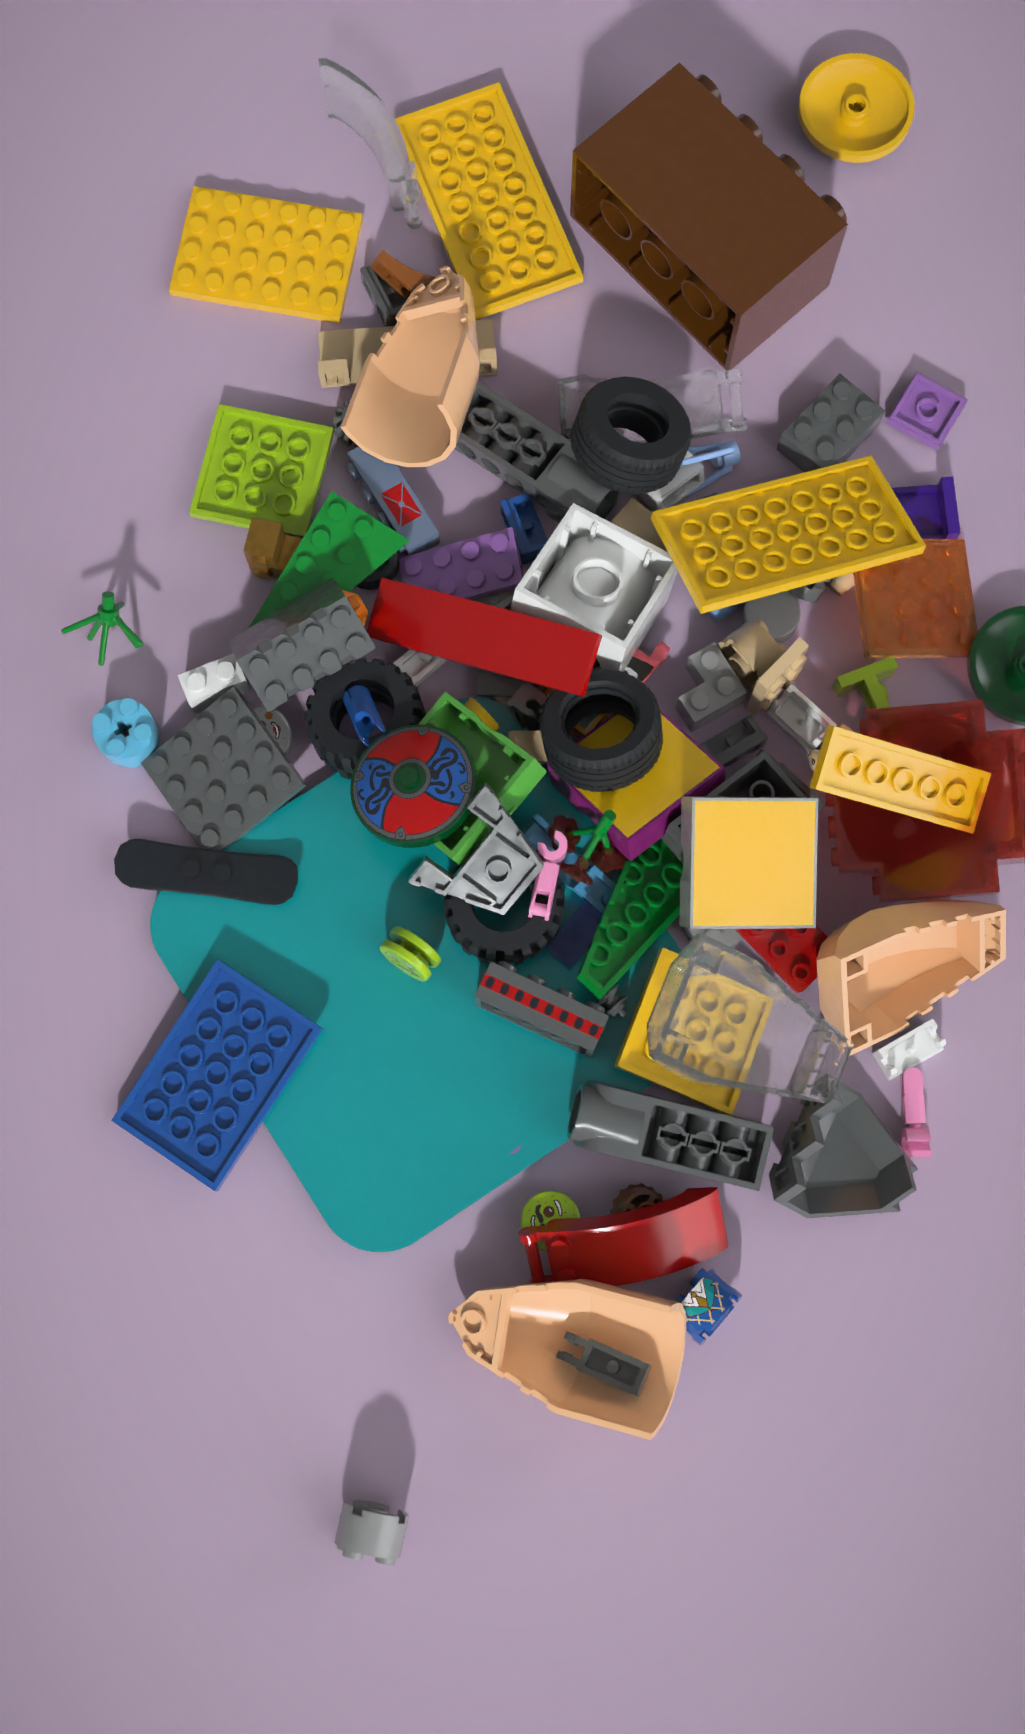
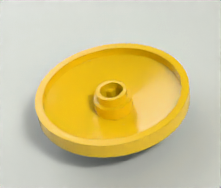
M862 53L838 55L819 64L806 78L798 103L799 122L808 140L822 153L834 159L852 163L874 161L893 152L907 136L915 111L913 92L903 74L889 62L876 56Z

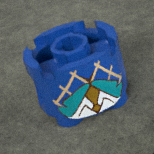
M703 1268L690 1281L693 1287L686 1296L680 1293L674 1300L682 1303L686 1312V1331L700 1346L706 1341L702 1335L706 1333L710 1337L733 1310L734 1303L731 1300L734 1299L736 1302H739L742 1294L724 1282L715 1273V1270L710 1269L707 1272Z

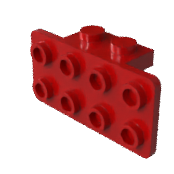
M817 925L816 928L735 929L795 993L803 992L818 977L816 960L820 946L828 936Z

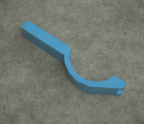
M537 813L532 818L535 823L524 835L537 851L538 842L544 843L549 851H556L558 846L554 843L555 833L551 829L550 824ZM567 847L565 858L561 862L556 863L560 866L558 874L561 883L573 890L602 916L615 883L595 865L586 862L583 869H578L577 865L581 858Z

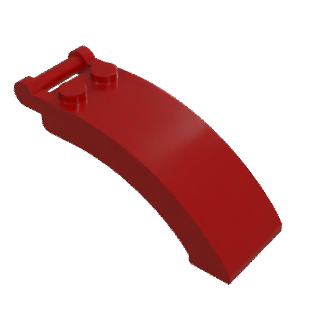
M718 1187L687 1188L685 1192L647 1207L604 1216L552 1219L546 1226H529L519 1231L520 1242L525 1245L532 1277L529 1281L530 1284L589 1279L613 1286L627 1285L683 1270L715 1256L728 1248L729 1245ZM537 1241H545L552 1275H544Z

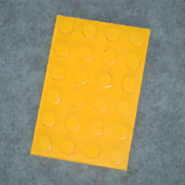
M193 186L170 281V295L341 324L362 229L363 214Z

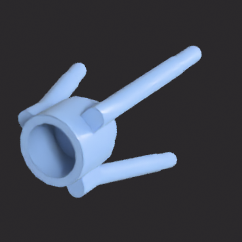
M732 440L726 443L720 441L710 445L689 447L688 451L691 454L708 453L685 458L682 462L683 465L711 459L713 466L716 468L720 467V469L704 479V483L687 496L700 491L719 477L733 472L732 465L738 464L741 461L740 451L735 441Z

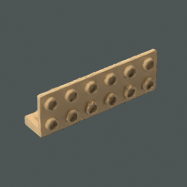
M476 320L480 359L479 377L497 376L493 320ZM395 326L319 331L320 361H317L321 388L356 386L365 360L370 353L376 355L383 344L380 338L385 332L391 333Z

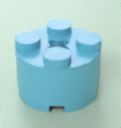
M132 698L119 699L106 704L92 719V735L95 744L104 756L115 765L126 768L142 766L141 762L152 754L159 745L161 733L158 724L147 708ZM126 731H129V734H130V735L127 736V737H124V733H125Z

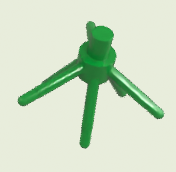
M110 591L102 593V604L98 606L97 614L73 623L61 630L63 634L95 622L87 636V639L91 641L102 625L98 659L100 666H103L105 661L109 627L118 625L135 648L143 645V641L120 617V609L125 606V603L121 601L115 604V595Z

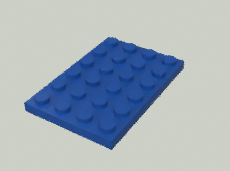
M217 959L111 1121L213 1191H219L324 1028Z

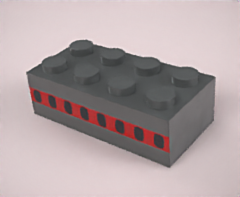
M499 961L498 965L490 962L474 996L476 1006L591 1059L609 1018L608 1015L604 1014L605 1008L590 1001L584 1005L574 1000L576 995L565 989L558 988L557 991L547 988L545 987L546 981L531 974L527 978L516 973V967L504 961Z

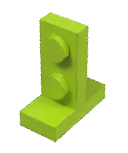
M894 656L838 676L832 685L837 697L860 689L882 741L885 742L895 739L901 727V721L895 710L891 711L887 702L889 699L888 691L883 683H879V681L893 676L897 670L898 665Z

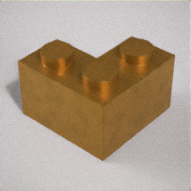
M252 517L243 550L251 573L264 580H271L272 577L279 578L303 538L285 535L282 523Z

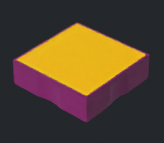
M661 709L663 744L660 756L653 768L643 778L625 788L604 792L578 789L564 782L562 778H559L549 763H547L551 785L579 812L593 820L596 825L606 810H612L616 814V819L607 831L608 839L630 862L661 839L668 825L681 815L682 796H706L725 781V767ZM614 713L576 741V743L591 749L608 748L622 742L632 732L634 724L624 716Z

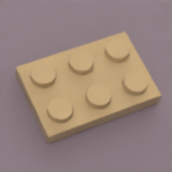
M801 637L757 680L746 707L754 716L762 709L767 712L774 701L778 700L777 696L782 691V688L786 690L798 680L799 677L797 675L803 669L801 666L808 659L805 654L809 647V644Z

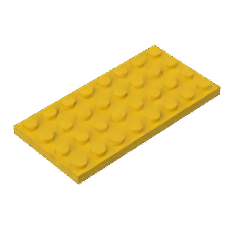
M499 82L392 119L395 132L455 274L459 273L465 278L471 288L476 320L583 282L582 271Z
M872 455L652 511L651 521L700 614L923 554L926 547Z

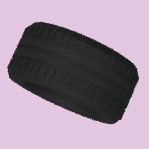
M592 670L584 697L554 689L546 699L540 716V732L544 751L554 773L569 785L593 792L614 791L625 788L643 778L657 762L663 744L660 708L653 692L638 678L616 670ZM615 713L624 716L634 724L632 732L622 742L608 748L591 749L583 747L569 737L575 725L593 714Z

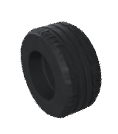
M624 376L600 382L586 393L571 429L570 442L577 462L585 473L597 483L621 493L642 494L663 488L673 480L691 444L692 429L683 406L665 388L648 380ZM614 428L631 430L643 437L648 443L631 441L620 435Z

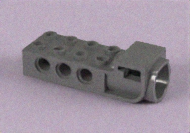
M477 382L454 449L521 493L528 494L532 500L543 506L547 510L548 517L557 523L561 522L573 503L605 519L616 504L620 492L606 488L585 473L573 454L569 439L480 382Z
M588 1080L587 1085L580 1084L576 1090L567 1126L568 1139L573 1140L574 1144L588 1150L759 1191L774 1127Z

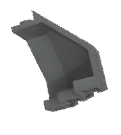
M827 1074L804 1091L800 1104L804 1106L797 1122L791 1121L782 1145L786 1148L779 1164L773 1163L769 1172L774 1201L807 1219L901 1211L899 1202L917 1190L912 1173L917 1171L918 1168L861 1093Z

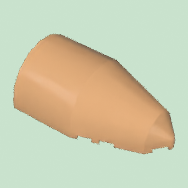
M448 266L441 267L439 269L441 275L435 277L426 287L421 283L413 290L395 316L397 324L391 333L385 332L380 338L383 344L376 355L374 353L369 354L341 424V429L363 451L387 463L404 467H428L445 460L456 447L478 382L480 359L473 293L465 278L459 273L455 274Z
M589 1279L482 1288L449 1313V1324L453 1323L464 1342L462 1347L469 1357L499 1377H506L521 1387L520 1391L528 1396L532 1394L547 1404L546 1408L552 1412L651 1440L663 1425L676 1391L685 1350L686 1312L682 1303ZM566 1331L586 1340L589 1338L652 1365L640 1396L637 1397L577 1370L576 1366L556 1358L558 1351H565L580 1360L585 1347L574 1345L564 1338Z

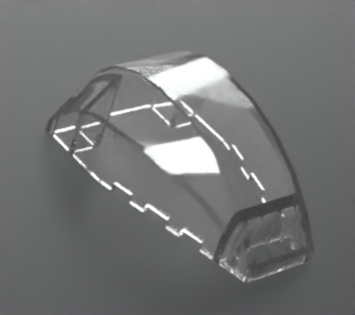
M697 933L671 963L647 1022L649 1056L662 1067L690 1082L832 1104L854 1044L827 1020L816 1015L805 1001L798 999L787 990V986L765 971V967L757 960L703 933Z

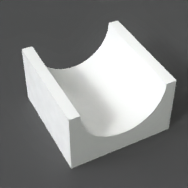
M573 503L515 588L510 610L602 635L596 656L601 669L623 672L665 606L678 570L669 553Z

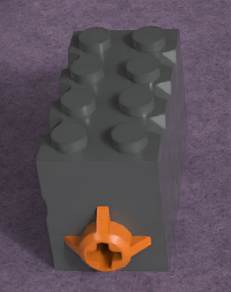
M334 578L228 640L237 663L268 712L287 702L293 694L314 686L316 681L322 677L332 675L341 670L343 665L353 659L358 660L376 649L364 628L368 616L367 608L358 593L341 590Z

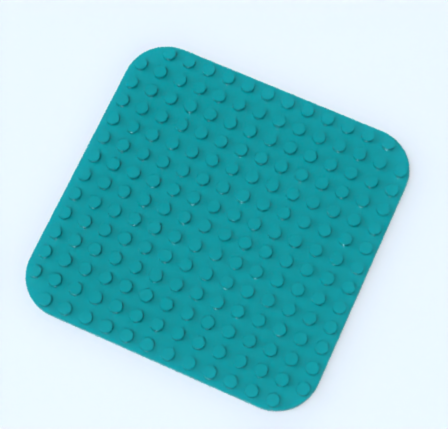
M470 697L458 699V701L465 705ZM472 697L498 723L500 729L496 732L503 734L509 739V731H529L526 728L521 729L517 725L508 707L503 703L488 698ZM547 763L541 764L547 772L511 817L522 833L525 834L535 823L532 818L538 813L550 824L554 833L557 830L566 837L567 847L582 858L594 836L593 833L568 837L566 833L570 830L594 827L596 825L588 816L579 812L551 785ZM338 771L273 812L249 833L223 850L237 853L278 855L292 859L297 865L298 883L293 897L282 904L268 905L204 895L160 891L152 908L150 930L155 950L188 1003L216 960L219 959L324 1028L263 1123L331 1230L344 1242L358 1249L369 1252H392L415 1243L568 1141L567 1126L575 1093L580 1084L587 1085V1081L592 1080L638 1093L653 1084L614 1067V1064L659 948L664 947L679 955L686 956L666 928L612 987L614 988L616 985H619L617 993L620 997L629 996L625 1001L627 1006L624 1008L627 1014L624 1017H621L619 1013L614 1017L611 1014L609 1015L605 1029L591 1059L476 1006L474 996L490 962L488 961L486 964L478 961V958L472 954L469 956L462 950V946L458 942L456 943L447 926L443 906L444 895L436 893L434 889L422 885L418 887L408 882L410 875L426 856L449 873L454 866L458 867V864L433 844L418 848H402L387 844L374 837L363 826L353 808L350 794L351 779L341 777ZM602 839L598 841L587 860L588 863L595 865L611 881L616 882L623 864L613 850L610 854L606 853ZM561 883V887L564 889L565 900L559 932L554 936L550 946L540 951L539 956L531 959V957L525 959L523 964L515 965L514 967L517 968L516 973L527 978L531 974L546 981L545 987L554 991L562 988L576 995L574 1000L584 1005L588 1001L597 1003L596 996L576 977L601 915L573 890ZM527 887L505 915L474 905L475 913L481 923L489 929L500 932L516 930L525 925L530 919L528 913L532 893ZM400 926L411 931L427 942L440 955L441 962L438 967H429L432 975L426 982L407 975L381 953L379 947L384 940L394 942L389 935L393 927ZM521 1145L519 1151H517L516 1153L511 1154L512 1151H514L516 1148H518V1147Z

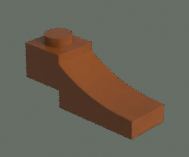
M384 250L381 251L369 266L406 300L421 283L426 287L435 278V276L426 275L405 266Z

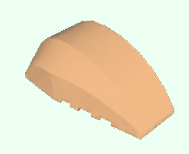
M938 899L915 901L870 910L835 929L821 944L816 961L820 1010L841 1052L848 1057L903 1031L910 1026L908 1020L918 1013L923 1017L933 1010L931 1004L944 995L949 999L959 992L958 985L967 979L973 982L1005 960L1006 909L1001 905L969 900Z

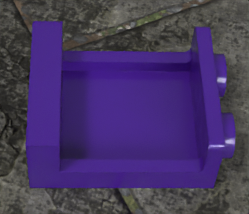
M953 476L941 477L937 485L892 488L926 546L948 545L956 542L961 532Z

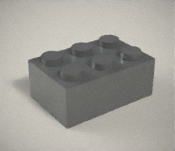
M839 373L781 434L776 450L803 472L843 463L879 426L885 410Z

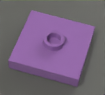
M916 372L889 415L886 424L938 451L968 399Z

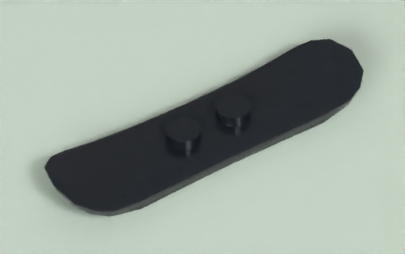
M130 839L120 845L114 858L115 875L121 883L131 888L204 895L258 904L278 905L287 902L293 897L298 883L297 865L292 859L278 855L227 852L145 839Z

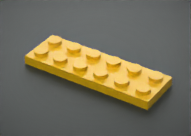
M828 725L809 788L973 834L991 773Z

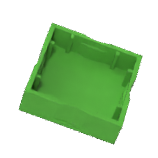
M446 691L419 723L420 725H430L444 729L456 736L465 745L477 769L478 791L486 782L510 815L515 812L547 772L534 757L503 734L489 728L474 712ZM470 812L467 819L455 832L433 845L459 866H462L492 827Z

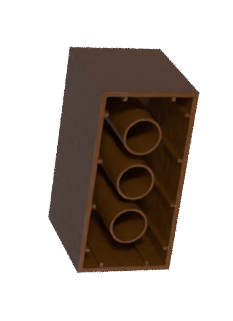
M680 62L573 150L570 216L727 372L731 371L829 286L848 226L846 223V213L834 197L828 194L819 197L804 182V173L791 156L782 154L778 157L763 143L761 130L752 118L745 114H740L736 117L722 104L721 94L709 77L700 74L695 78Z

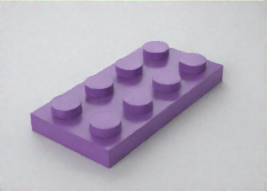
M513 527L399 558L403 583L473 601L515 590L524 577L517 535Z

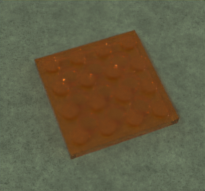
M922 539L926 545L923 554L853 572L864 658H889L891 656H894V658L968 657L970 646L978 633L964 539Z

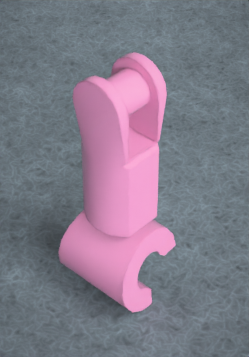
M555 830L554 843L558 846L556 851H549L544 843L538 842V854L544 862V867L535 877L528 913L530 918L533 915L545 917V920L548 921L550 917L560 868L556 863L561 862L567 854L566 837L557 830ZM537 894L548 896V904L535 902Z
M911 1067L900 1076L903 1124L909 1127L902 1128L899 1144L909 1157H932L929 1141H931L928 1127L921 1126L926 1124L923 1076L919 1069Z

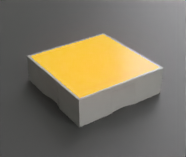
M682 796L681 845L684 863L680 879L679 926L688 929L816 928L818 798Z

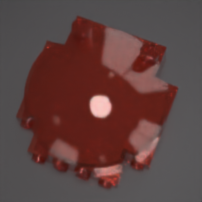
M983 700L866 709L865 718L859 719L860 734L991 773V777L973 834L825 792L826 808L832 807L833 816H828L827 820L829 839L835 838L836 846L830 848L832 867L838 866V874L860 873L861 875H875L872 876L873 896L879 895V903L912 900L927 901L998 894L1000 892L998 865L1025 863V728L986 731Z

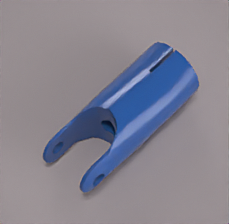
M357 685L349 688V692L346 691L344 693L343 701L360 740L369 746V733L375 727H378L383 732L386 729L369 690L364 686Z

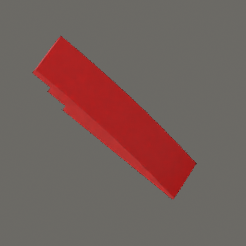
M381 578L366 630L371 639L582 697L585 696L602 639V635L386 578Z

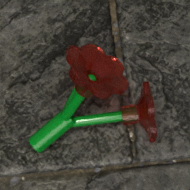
M606 810L598 824L594 827L579 829L575 819L566 818L564 815L556 816L554 824L549 826L548 835L552 839L553 849L555 851L558 849V846L554 843L555 830H557L566 837L567 854L574 852L575 845L580 842L581 835L592 833L594 835L583 856L579 855L575 864L561 861L559 869L567 873L571 878L590 886L593 884L594 878L585 871L590 863L589 857L592 864L598 865L602 872L622 869L626 865V857L608 839L607 831L616 819V814L612 810Z

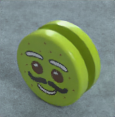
M400 926L393 927L389 935L394 942L384 940L379 947L381 953L407 975L426 982L432 975L429 967H438L441 962L440 955L427 942L411 931Z
M543 1191L531 1197L525 1204L521 1214V1229L529 1226H546L552 1219L581 1217L578 1207L570 1197L558 1191ZM537 1241L539 1250L547 1252L545 1241Z

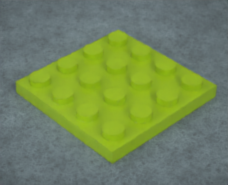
M218 404L189 510L190 516L249 529L251 519L254 517L282 523L285 535L303 538L311 526L335 434L334 427Z

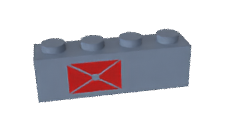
M359 446L347 452L349 464L346 465V468L353 481L359 480L364 487L361 489V492L369 505L374 504L379 511L376 513L378 520L410 540L398 550L399 554L402 552L406 556L429 550L440 543L439 531L396 464L384 462L363 451Z

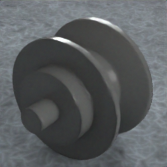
M619 985L611 988L601 1000L597 998L598 1002L596 1004L603 1005L607 1009L605 1014L608 1016L611 1014L614 1017L619 1013L621 1017H624L627 1014L624 1008L627 1006L625 1001L629 996L620 997L617 993Z

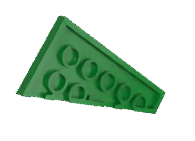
M331 491L249 628L333 578L341 590L351 591L410 540Z
M663 837L631 862L625 857L576 978L599 1000L680 914V879L683 864L664 843Z

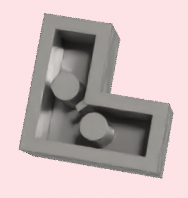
M715 642L688 657L686 670L697 687L679 696L675 708L692 733L743 704L747 691Z

